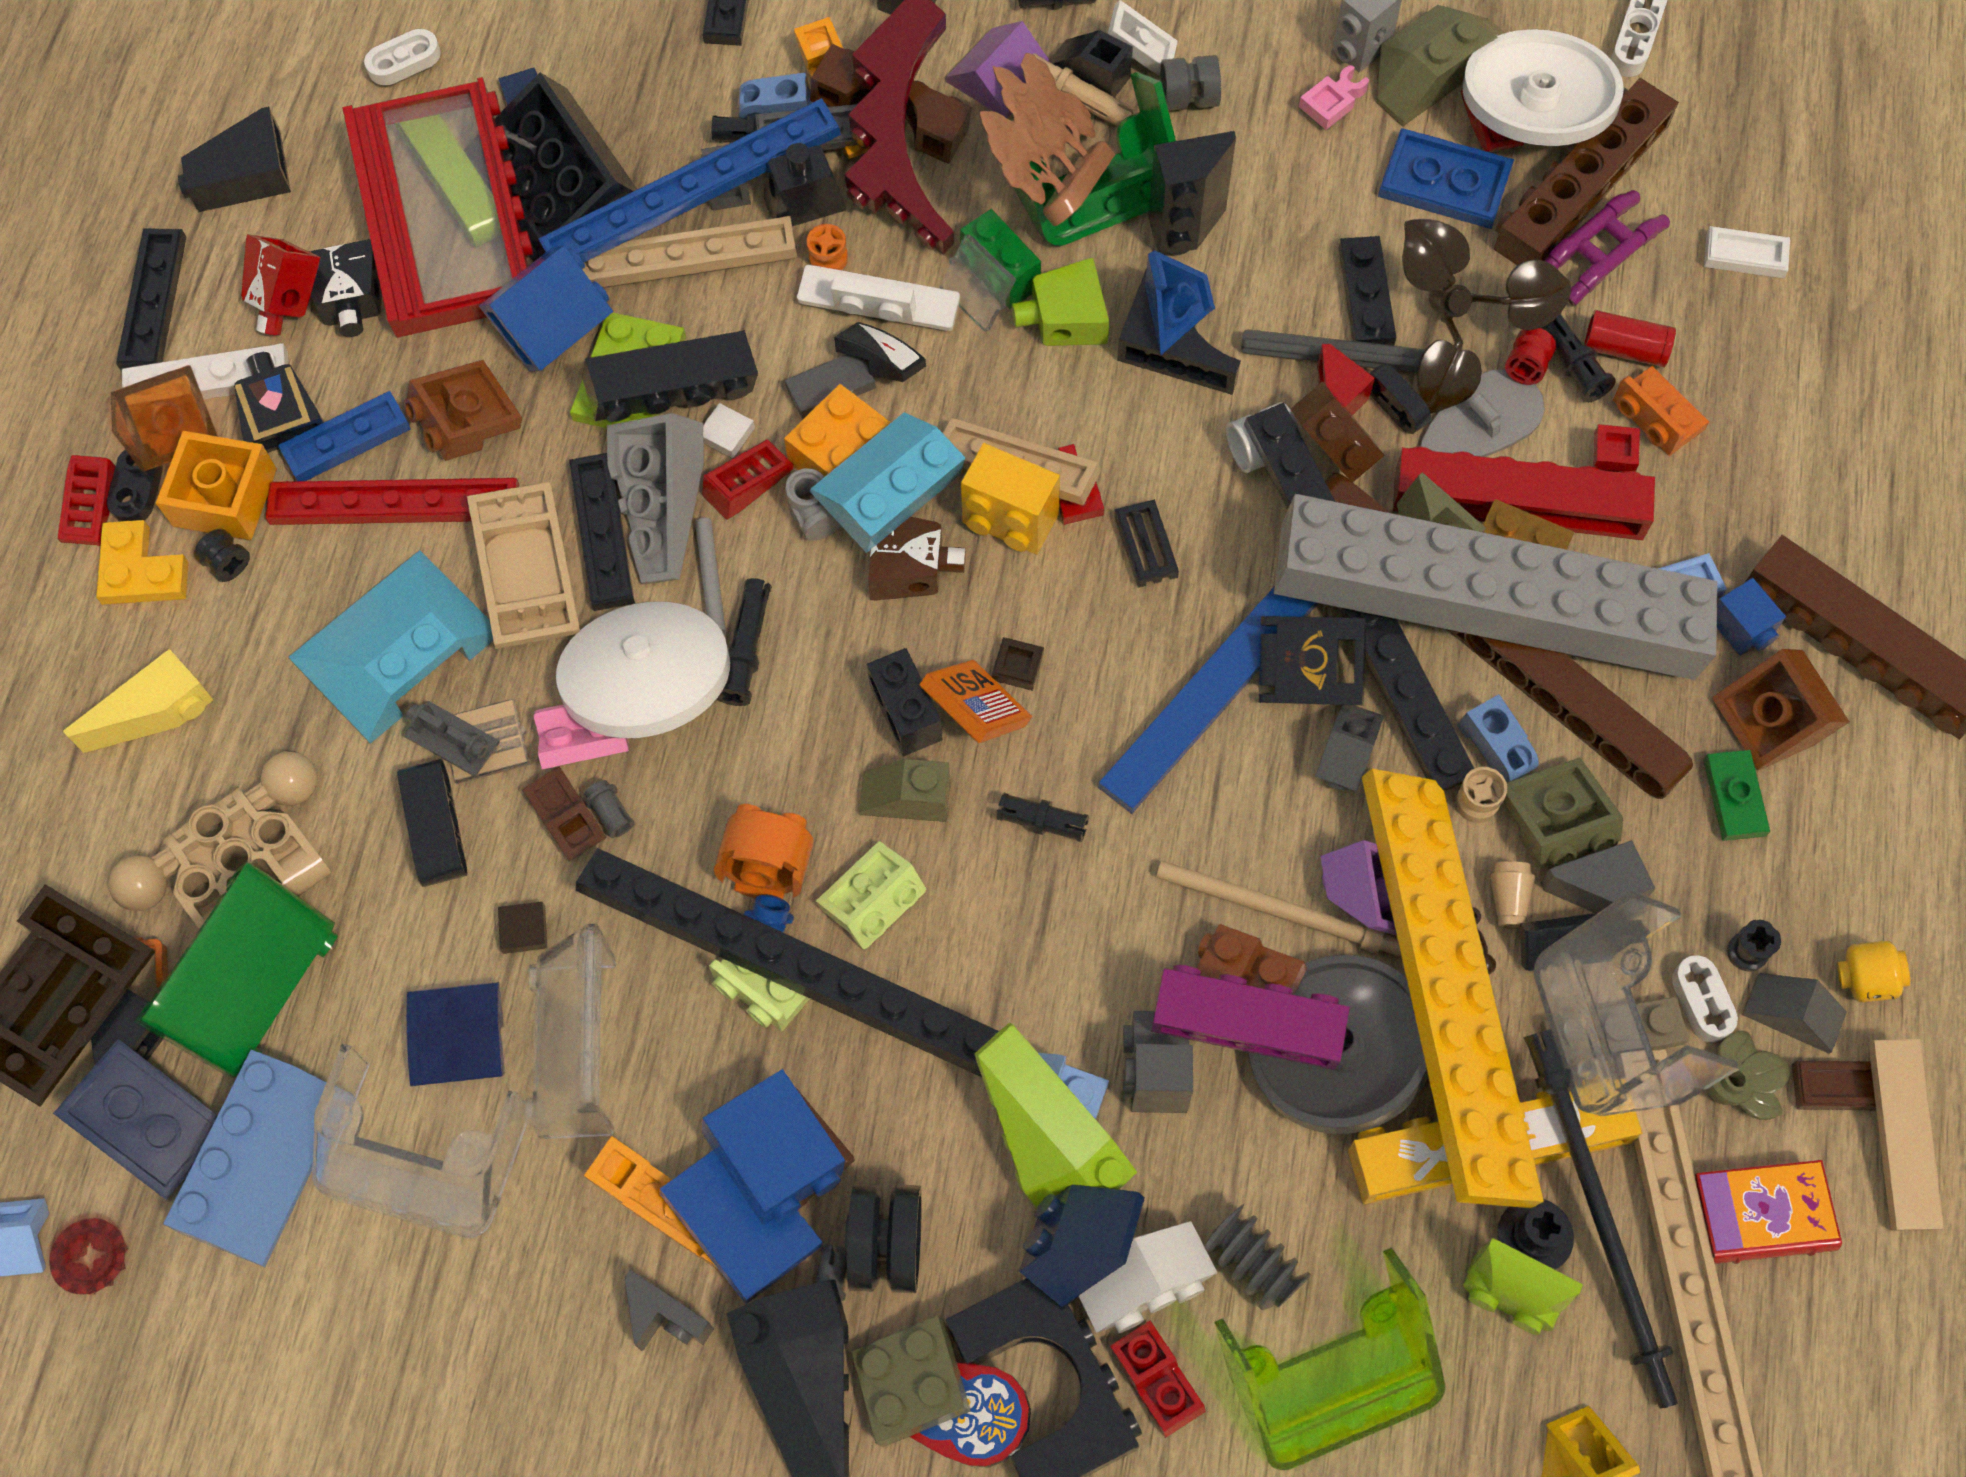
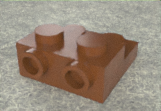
M484 360L409 381L407 398L404 400L405 413L412 423L419 421L424 428L423 437L429 451L432 453L439 451L445 461L482 450L484 439L521 428L522 416Z
M1222 924L1218 925L1214 934L1206 933L1198 948V957L1201 960L1197 969L1201 971L1200 976L1219 979V975L1222 974L1234 975L1246 979V985L1265 989L1266 984H1278L1291 988L1293 990L1292 995H1294L1307 970L1304 961L1264 947L1260 938Z

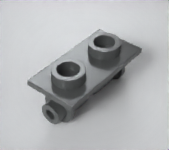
M430 701L420 706L413 704L406 715L407 719L411 721V726L404 734L405 738L474 777L477 776L500 743L498 739Z

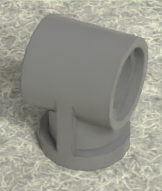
M804 468L790 475L786 481L785 490L790 514L800 525L805 537L808 540L816 541L830 536L841 525L815 497L809 500L800 498L804 494H812L810 489L824 478L820 472Z

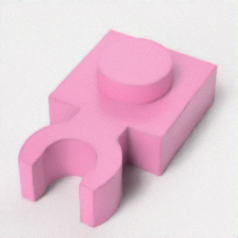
M1349 65L1341 71L1337 82L1327 76L1302 95L1299 108L1327 130L1353 109L1355 99L1366 93L1369 79L1365 77L1358 83L1351 82L1355 67Z

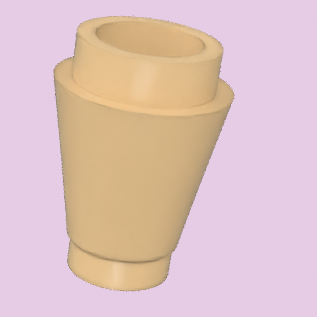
M1517 861L1494 863V873L1490 874V881L1498 918V927L1520 928V923H1526L1535 875L1531 874V864Z

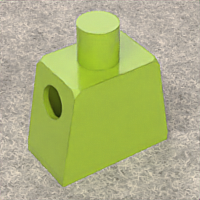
M1093 258L1036 275L1032 279V300L1012 303L1015 327L1038 324L1042 343L1046 346L1108 344L1109 319Z

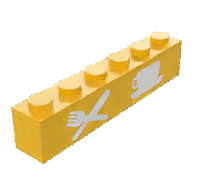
M1598 1077L1581 1083V1089L1569 1092L1590 1153L1632 1144L1643 1134L1625 1079L1609 1083L1608 1077ZM1541 1091L1536 1094L1537 1099L1520 1103L1535 1166L1571 1158L1550 1095ZM1421 1117L1403 1123L1402 1130L1386 1133L1384 1127H1377L1357 1134L1358 1140L1353 1141L1348 1149V1154L1363 1205L1453 1185L1439 1121L1431 1123L1429 1117Z

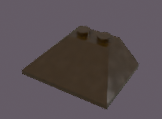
M46 884L16 921L31 933L0 972V1082L39 1107L42 1106L156 952Z

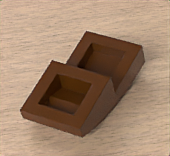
M560 766L522 789L569 862L607 838Z

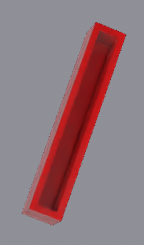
M1402 447L1396 466L1392 510L1395 512H1399L1397 502L1418 475L1424 473L1480 522L1485 521L1495 499L1575 533L1643 541L1654 522L1655 477L1641 475L1635 471L1619 473L1602 471L1592 466H1582L1579 468L1559 466L1550 461L1537 463L1516 461L1507 456L1496 458L1481 457L1464 451L1454 453L1438 452L1426 447Z

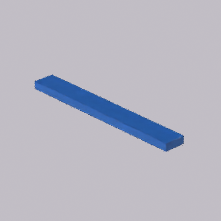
M821 98L538 239L545 252L552 247L564 245L567 249H573L582 261L586 262L765 173L767 162L772 158L786 155V150L790 145L802 143L808 148L816 145L820 146L840 136V128Z
M1274 586L1099 781L1098 788L1133 814L1260 670V635L1277 634V626H1261V616L1307 617L1317 606V602L1274 594Z

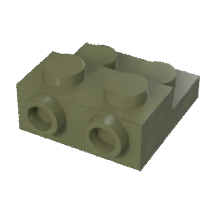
M1580 757L1507 782V794L1503 802L1520 826L1519 839L1539 869L1553 865V867L1576 860L1577 856L1594 851L1596 853L1617 846L1618 842L1621 841L1623 816Z

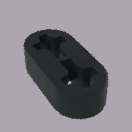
M1385 363L1369 373L1375 378L1370 395L1402 430L1408 434H1414L1431 421V413L1427 404L1393 367Z

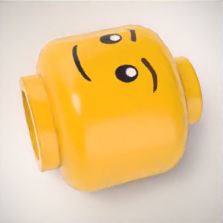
M1890 941L1853 944L1846 951V961L1837 962L1841 989L1850 988L1854 999L1861 1003L1897 999L1902 995L1903 987L1910 986V972L1906 953L1904 950L1897 951L1895 945Z

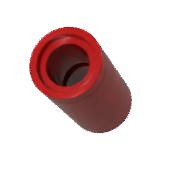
M1594 310L1588 325L1584 346L1594 348L1596 353L1665 368L1674 345L1676 328Z

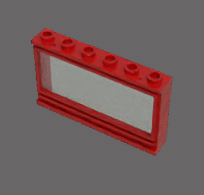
M483 77L477 78L476 82L356 108H353L352 105L342 107L387 320L395 336L399 338L487 318L479 305L529 266L526 256L533 255L528 231L521 232L518 220L525 219L520 196H512L510 185L517 184L512 161H504L502 150L509 149L503 125L496 126L494 116L501 114L496 92H488Z

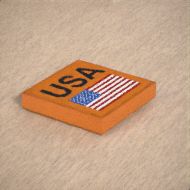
M974 659L927 673L919 684L977 743H982L1024 728L1033 717Z

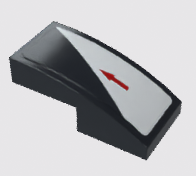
M857 322L834 337L836 352L869 360L870 375L904 382L926 367V359L907 343L884 330L868 324Z

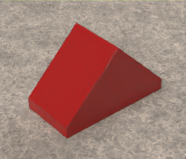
M1322 344L1317 364L1319 384L1323 381L1351 415H1354L1369 400L1375 378L1333 345Z

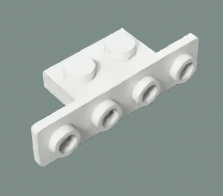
M806 265L797 299L800 304L875 317L892 322L952 331L960 302V294L951 290Z

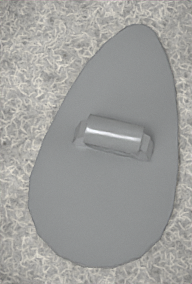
M1505 369L1487 371L1481 375L1480 384L1470 398L1437 414L1422 439L1421 447L1447 453L1464 451L1481 457H1487L1529 437L1538 428L1545 410L1543 395L1536 384H1520L1511 379Z

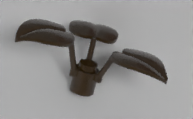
M1413 219L1404 223L1405 240L1402 255L1404 274L1415 288L1430 291V305L1436 312L1442 313L1441 321L1446 324L1454 340V345L1445 340L1434 341L1426 348L1419 362L1417 374L1418 394L1427 404L1430 413L1433 414L1466 401L1475 393L1481 381L1482 369L1480 360L1474 352L1461 350L1463 340L1452 320L1453 317H1460L1466 314L1472 302L1509 304L1508 320L1511 325L1523 330H1535L1548 325L1561 314L1568 303L1572 288L1571 282L1552 264L1541 260H1528L1518 264L1509 274L1506 281V290L1509 296L1499 297L1470 293L1465 286L1455 283L1456 279L1453 275L1464 270L1470 260V248L1465 236L1453 226L1440 221Z

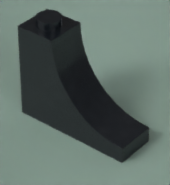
M1145 270L1119 337L1117 361L1233 395L1238 381L1241 360L1230 357L1214 348L1198 333L1195 327L1191 328L1166 352L1160 355L1145 290Z

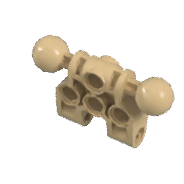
M284 751L273 755L263 765L260 778L261 783L245 794L237 787L231 794L222 800H218L213 805H204L192 813L189 821L182 825L179 830L163 838L168 847L152 858L133 855L120 860L111 870L108 882L109 892L113 901L120 907L131 911H145L155 907L165 896L168 884L167 879L178 872L173 894L200 929L215 907L219 897L227 892L226 885L235 873V871L230 870L232 862L242 856H247L249 863L265 873H275L282 884L297 896L306 892L332 872L288 814L266 812V810L276 803L296 806L309 799L315 792L317 783V771L313 762L306 756L296 752ZM223 824L221 831L217 835L206 837V833L211 826ZM279 830L285 831V835L280 842L268 844V839L274 832ZM209 882V888L204 895L192 897V893L198 885Z

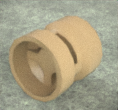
M1490 767L1472 769L1465 776L1455 798L1459 814L1473 823H1484L1491 820L1497 814L1507 794V783L1503 775Z

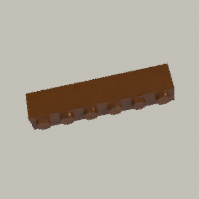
M1781 535L1755 566L1745 582L1754 578L1786 616L1785 620L1791 627L1807 633L1821 643L1828 653L1841 657L1857 668L1864 678L1877 682L1893 693L1900 703L1916 709L1929 718L1939 730L1952 734L1960 740L1966 734V660L1799 545Z

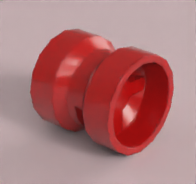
M1541 328L1521 330L1515 339L1513 350L1510 352L1505 363V371L1508 376L1514 381L1525 385H1533L1542 381L1548 369V362L1551 360L1556 349L1554 337L1548 331Z

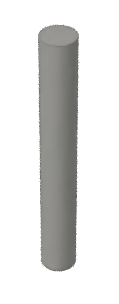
M699 518L695 521L706 614L719 626L724 635L726 628L712 520L710 518Z

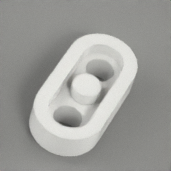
M415 29L372 48L366 54L364 63L368 75L373 82L379 85H392L432 67L439 60L441 51L437 39L432 32L425 29Z

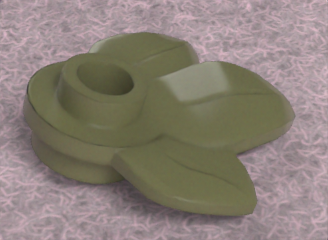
M1738 1031L1723 1039L1719 1044L1718 1062L1708 1072L1706 1088L1709 1095L1717 1103L1731 1106L1739 1105L1753 1118L1770 1120L1783 1114L1782 1107L1774 1092L1781 1089L1788 1082L1790 1068L1783 1058L1777 1054L1767 1051L1757 1052L1749 1032Z

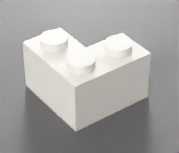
M1189 1221L1134 1238L1126 1264L1080 1294L1079 1298L1096 1333L1112 1327H1116L1118 1333H1122L1142 1323L1144 1318L1141 1313L1149 1309L1150 1313H1154L1169 1306L1176 1300L1179 1303H1183L1205 1291L1202 1282L1217 1274V1271L1192 1222Z

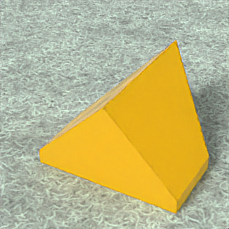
M1589 1405L1546 1424L1547 1439L1541 1477H1632L1640 1473L1637 1462Z

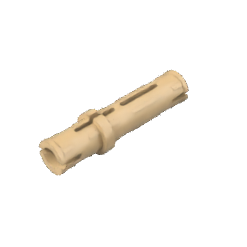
M1036 53L1033 54L1037 59L1042 60L1048 65L1055 79L1056 87L1060 91L1076 95L1090 113L1110 122L1116 127L1125 118L1134 115L1136 108L1117 100L1108 93L1073 75V70L1067 67L1062 69L1046 61Z

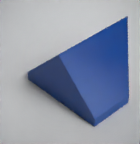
M1155 250L1148 254L1145 290L1160 355H1162L1209 312L1214 310L1215 305L1207 274Z

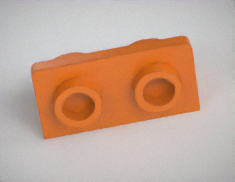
M1653 366L1634 379L1630 376L1624 378L1613 398L1620 412L1625 417L1631 418L1646 433L1649 441L1653 445L1660 447L1668 456H1671L1702 433L1709 424V421Z

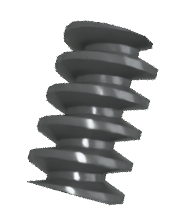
M1243 1204L1214 1230L1206 1243L1205 1249L1209 1254L1223 1249L1218 1261L1222 1268L1233 1263L1237 1264L1231 1277L1235 1282L1247 1277L1251 1278L1245 1290L1248 1296L1261 1291L1264 1292L1258 1306L1261 1310L1264 1311L1273 1306L1279 1308L1312 1275L1306 1272L1294 1277L1293 1272L1298 1264V1260L1294 1257L1283 1263L1279 1261L1285 1246L1280 1243L1268 1249L1266 1243L1271 1232L1268 1229L1257 1234L1252 1232L1258 1218L1255 1215L1242 1221L1238 1218L1243 1209Z

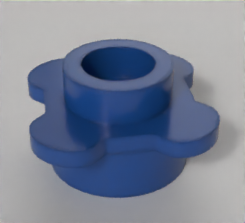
M773 895L757 896L752 910L744 912V915L781 932L785 931L786 924H792L794 916L789 913L790 905L785 900Z

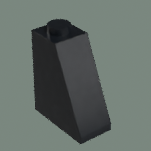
M269 106L257 110L181 157L183 174L178 175L179 186L184 198H191L198 212L291 192L281 131Z

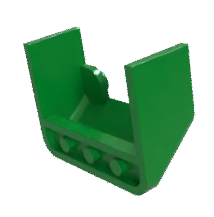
M1139 72L1130 74L1140 112L1125 118L1120 123L1116 132V141L1120 153L1113 157L1082 205L1062 223L1053 226L1043 214L1045 205L1056 191L1052 184L1042 183L1045 191V202L1043 204L1033 202L1023 190L1014 188L1044 240L1056 246L1067 245L1149 211L1154 145L1176 141L1161 81ZM1029 162L1030 167L1039 174L1041 171H1044L1037 163ZM1031 173L1033 178L1038 181L1039 178ZM1067 174L1058 177V179L1062 182Z

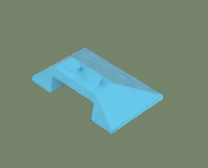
M419 550L291 654L289 659L371 744L403 717L402 712L395 703L457 650L470 661L493 642L490 620Z

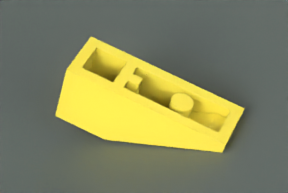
M168 649L64 729L63 732L83 753L178 728L187 720L198 717L213 699L175 654Z

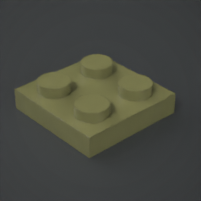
M938 1315L851 1351L877 1445L885 1447L971 1412L945 1321Z

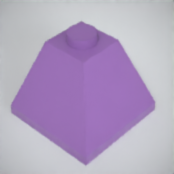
M1362 840L1322 855V883L1326 890L1327 899L1368 928L1397 935L1377 844Z

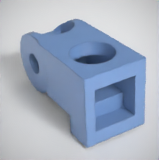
M806 73L749 80L741 84L739 88V117L747 118L748 114L799 110L813 103L810 101V86Z
M1500 694L1468 711L1457 724L1465 738H1471L1485 757L1488 766L1502 774L1506 783L1518 779L1538 767V757L1527 739L1528 736Z

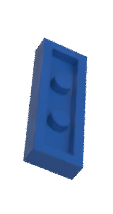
M388 391L278 446L296 480L307 481L411 430L391 391Z

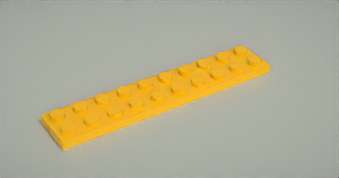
M1372 768L1362 776V782L1456 1201L1459 1203L1533 1208L1544 1202L1444 789L1442 790L1436 780Z

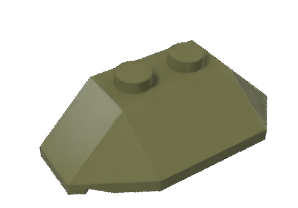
M1436 5L1382 43L1376 103L1402 127L1462 85L1466 65L1472 53L1497 39V36L1504 34V32L1488 18Z

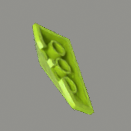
M1012 1023L1004 1026L974 1054L991 1105L996 1108L1004 1132L1001 1135L1006 1149L1011 1152L1017 1170L1015 1176L1019 1188L1035 1209H1037L1045 1197L1050 1194L1056 1196L1072 1184L1119 1190L1137 1173L1136 1169L1110 1135Z

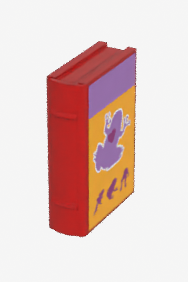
M1822 1160L1695 1174L1715 1264L1729 1262L1738 1264L1740 1261L1805 1254L1813 1256L1816 1253L1838 1251L1842 1246V1239Z

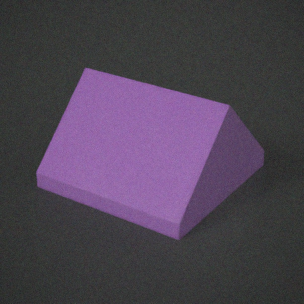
M1023 21L992 28L946 76V82L990 110L1008 118L1012 113L1003 103L1001 96L1002 87L997 82L993 66L1010 70L1023 83H1026L1021 67L1025 53H1036L1048 62L1049 59Z

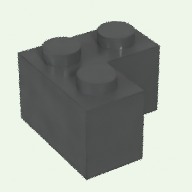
M1133 1011L1131 1025H1123V1053H1132V1058H1125L1123 1098H1132V1112L1187 1113L1193 1094V1045H1189L1188 1039L1151 1032L1155 1011Z

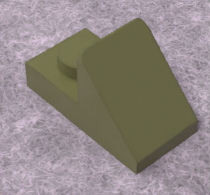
M1424 473L1418 475L1397 502L1399 515L1478 532L1486 530L1485 526Z

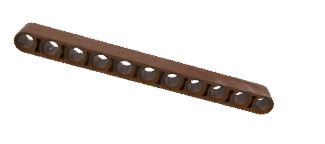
M1332 473L1325 480L1335 502L1390 513L1344 475ZM1446 629L1648 795L1656 799L1665 798L1693 768L1692 759L1683 748L1565 653Z

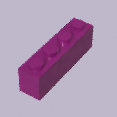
M1174 965L1173 970L1164 968L1151 1032L1335 1070L1341 1062L1350 1006L1340 1005L1338 998L1319 993L1311 994V998L1292 995L1293 990L1291 988L1278 984H1266L1265 989L1246 985L1247 980L1242 977L1228 974L1219 975V979L1200 976L1201 971L1199 969L1186 965Z

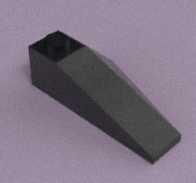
M827 1280L765 1296L726 1313L739 1362L792 1477H849V1425L844 1421V1391H849V1374H844V1344H849L848 1323L836 1281Z

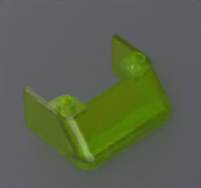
M1392 1247L1383 1251L1391 1286L1372 1294L1363 1303L1360 1310L1362 1329L1277 1365L1272 1352L1265 1346L1252 1345L1241 1349L1224 1319L1222 1318L1214 1322L1230 1379L1259 1446L1273 1468L1278 1470L1295 1468L1433 1408L1442 1399L1446 1385L1427 1297Z

